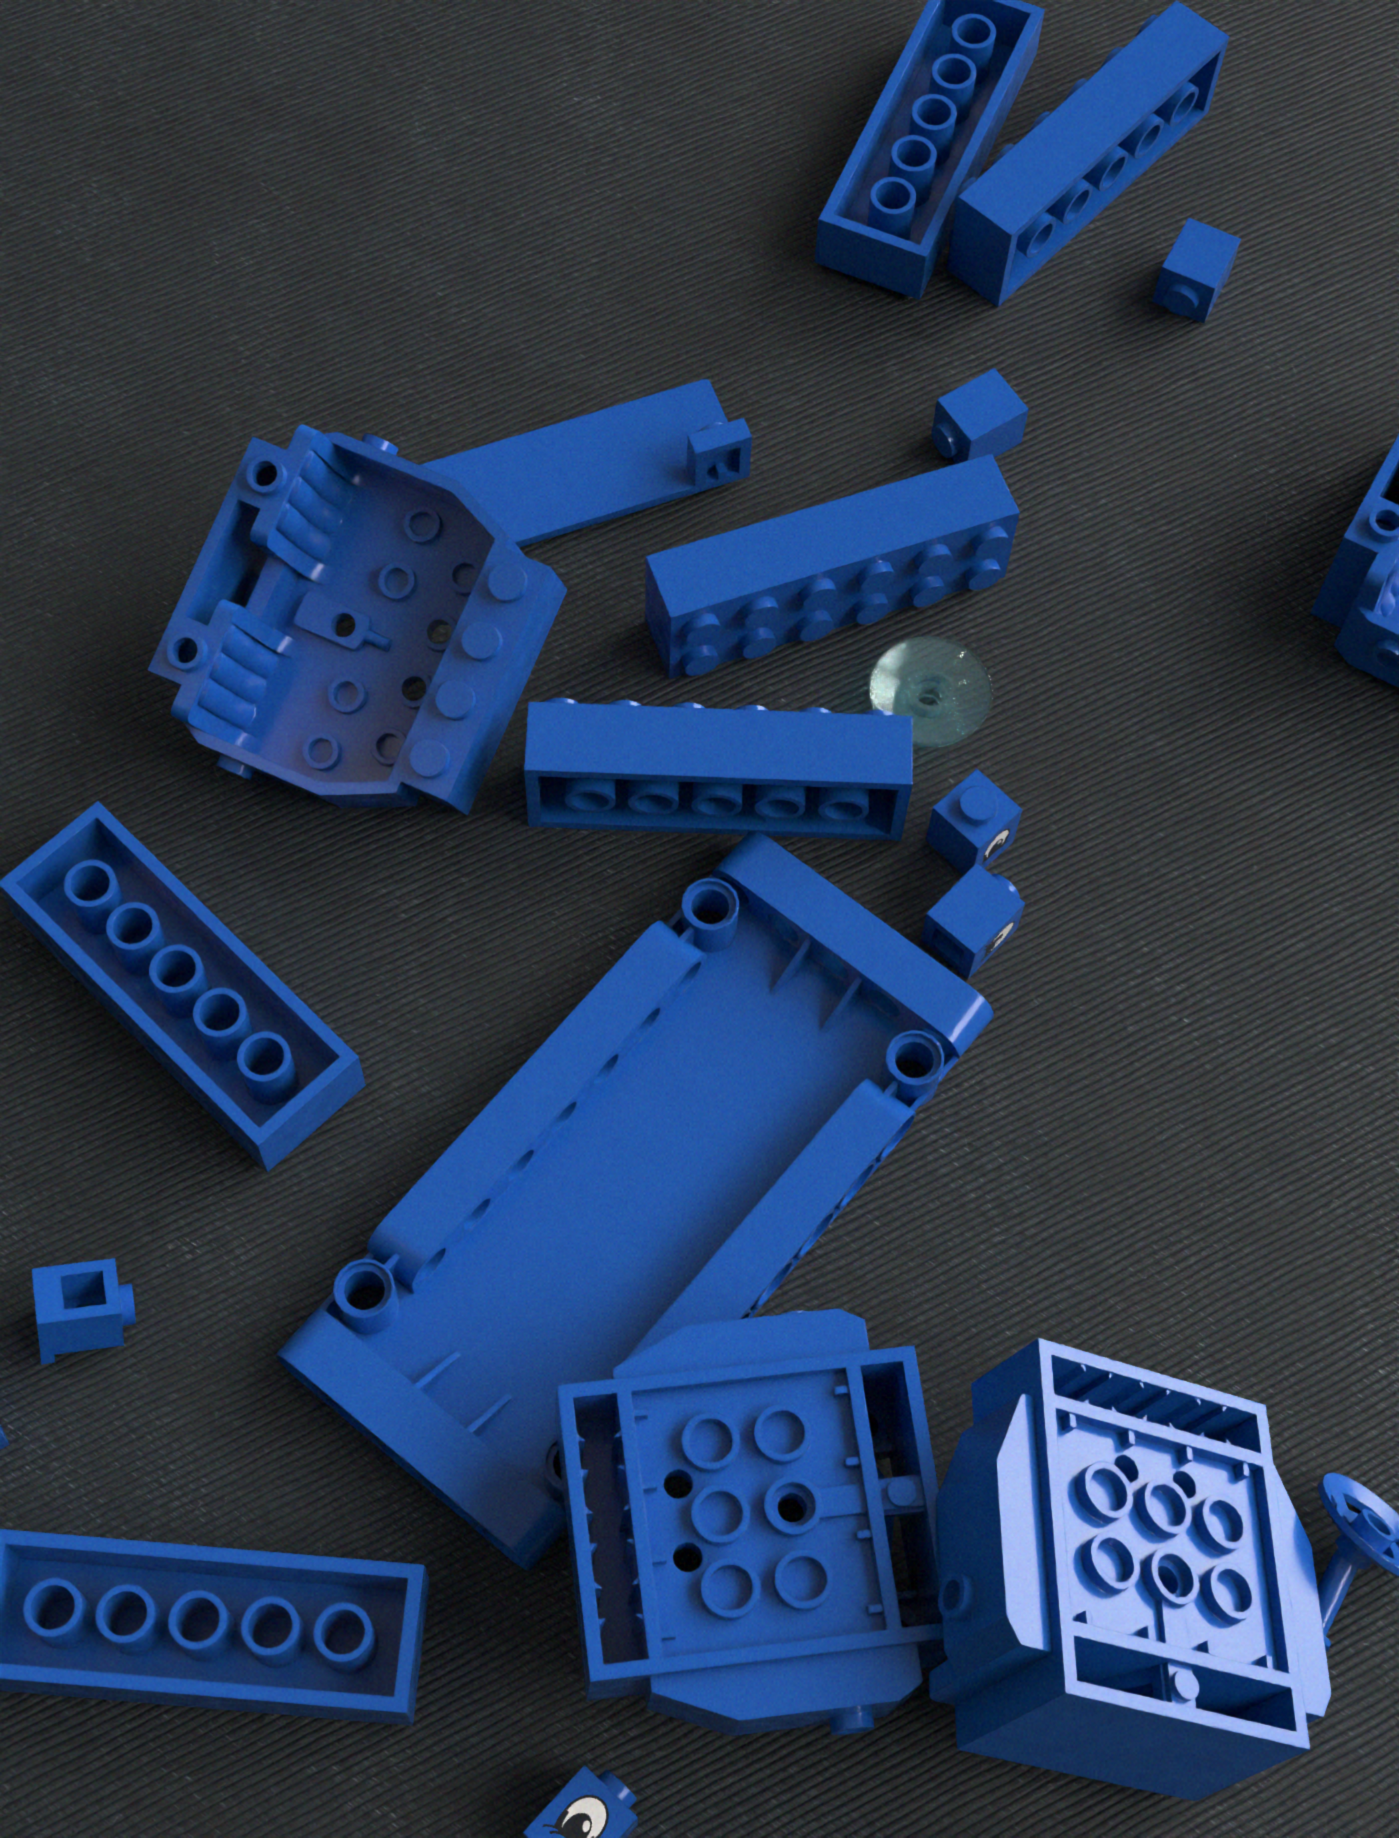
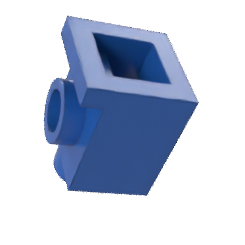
M115 1258L32 1269L41 1364L55 1363L56 1354L124 1345L123 1326L136 1324L132 1284L118 1285Z

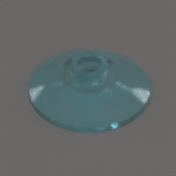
M920 636L897 643L880 657L871 675L869 696L873 710H886L895 715L913 716L914 745L944 747L965 740L983 724L992 702V683L982 661L967 647L943 637ZM928 696L936 699L939 705L929 706L918 700Z

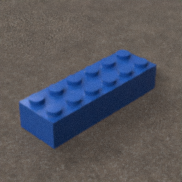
M928 0L818 219L814 263L920 300L946 246L949 233L953 228L956 213L954 199L959 189L971 177L978 178L1036 57L1045 9L1020 0Z
M1177 0L1160 16L1151 15L1143 23L1136 37L1124 48L1121 46L1114 48L1104 60L1101 68L1088 80L1082 78L1077 81L1061 105L1052 113L1050 111L1043 112L1035 120L1029 133L1016 145H1006L996 156L992 167L978 179L971 177L962 185L954 199L956 213L953 228L948 236L950 249L946 269L996 307H999L1208 114L1230 36Z
M993 455L981 456L646 556L645 620L669 679L684 674L689 676L702 675L713 670L718 664L740 657L758 658L768 654L775 647L800 639L803 641H814L824 637L832 629L855 622L860 624L873 623L883 618L888 612L911 605L916 607L929 606L947 594L967 588L981 590L993 585L1000 578L1005 577L1020 512Z
M552 698L545 702H528L524 764L528 826L746 835L749 831H757L766 836L901 841L913 785V716L895 715L886 710H870L862 714L832 713L827 709L819 707L805 708L799 712L769 711L765 707L758 705H744L736 709L705 708L700 704L690 702L678 703L672 707L642 706L630 700H618L609 704H581L568 698Z
M99 801L94 803L0 880V889L13 915L267 1172L366 1086L359 1057Z
M0 1529V1691L413 1726L430 1580L426 1568L422 1564Z

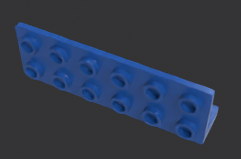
M702 379L420 464V466L460 481L520 548L750 476L752 435L744 418L728 422L710 381Z

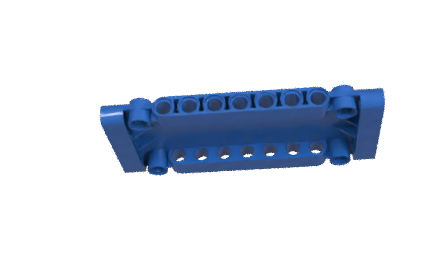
M749 831L708 878L697 880L687 888L682 898V907L667 924L662 920L656 921L636 940L398 1202L370 1237L367 1244L369 1253L363 1259L352 1261L340 1270L335 1278L333 1292L279 1349L275 1357L305 1387L504 1555L529 1572L567 1528L562 1480L555 1474V1470L560 1463L554 1415L557 1385L611 1379L614 1367L686 1325L753 1318L896 1147L913 1123L917 1108L933 1098L939 1082L994 1018V1012L990 1004L980 993L771 838L757 831ZM709 910L721 914L724 919L715 924H705L697 920L695 916L700 912ZM904 1061H915L921 1064L928 1074L920 1078H909L903 1075L896 1065ZM371 1286L384 1291L383 1299L374 1308L360 1310L350 1305L352 1296L361 1288Z

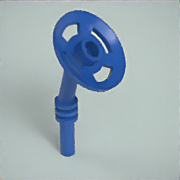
M1327 1473L1318 1483V1492L1330 1519L1341 1533L1335 1539L1338 1548L1335 1550L1317 1587L1326 1652L1329 1651L1331 1641L1326 1637L1358 1569L1367 1570L1372 1564H1375L1384 1571L1399 1578V1514L1368 1488L1338 1473ZM1346 1502L1356 1507L1361 1512L1357 1514L1349 1510L1346 1505Z

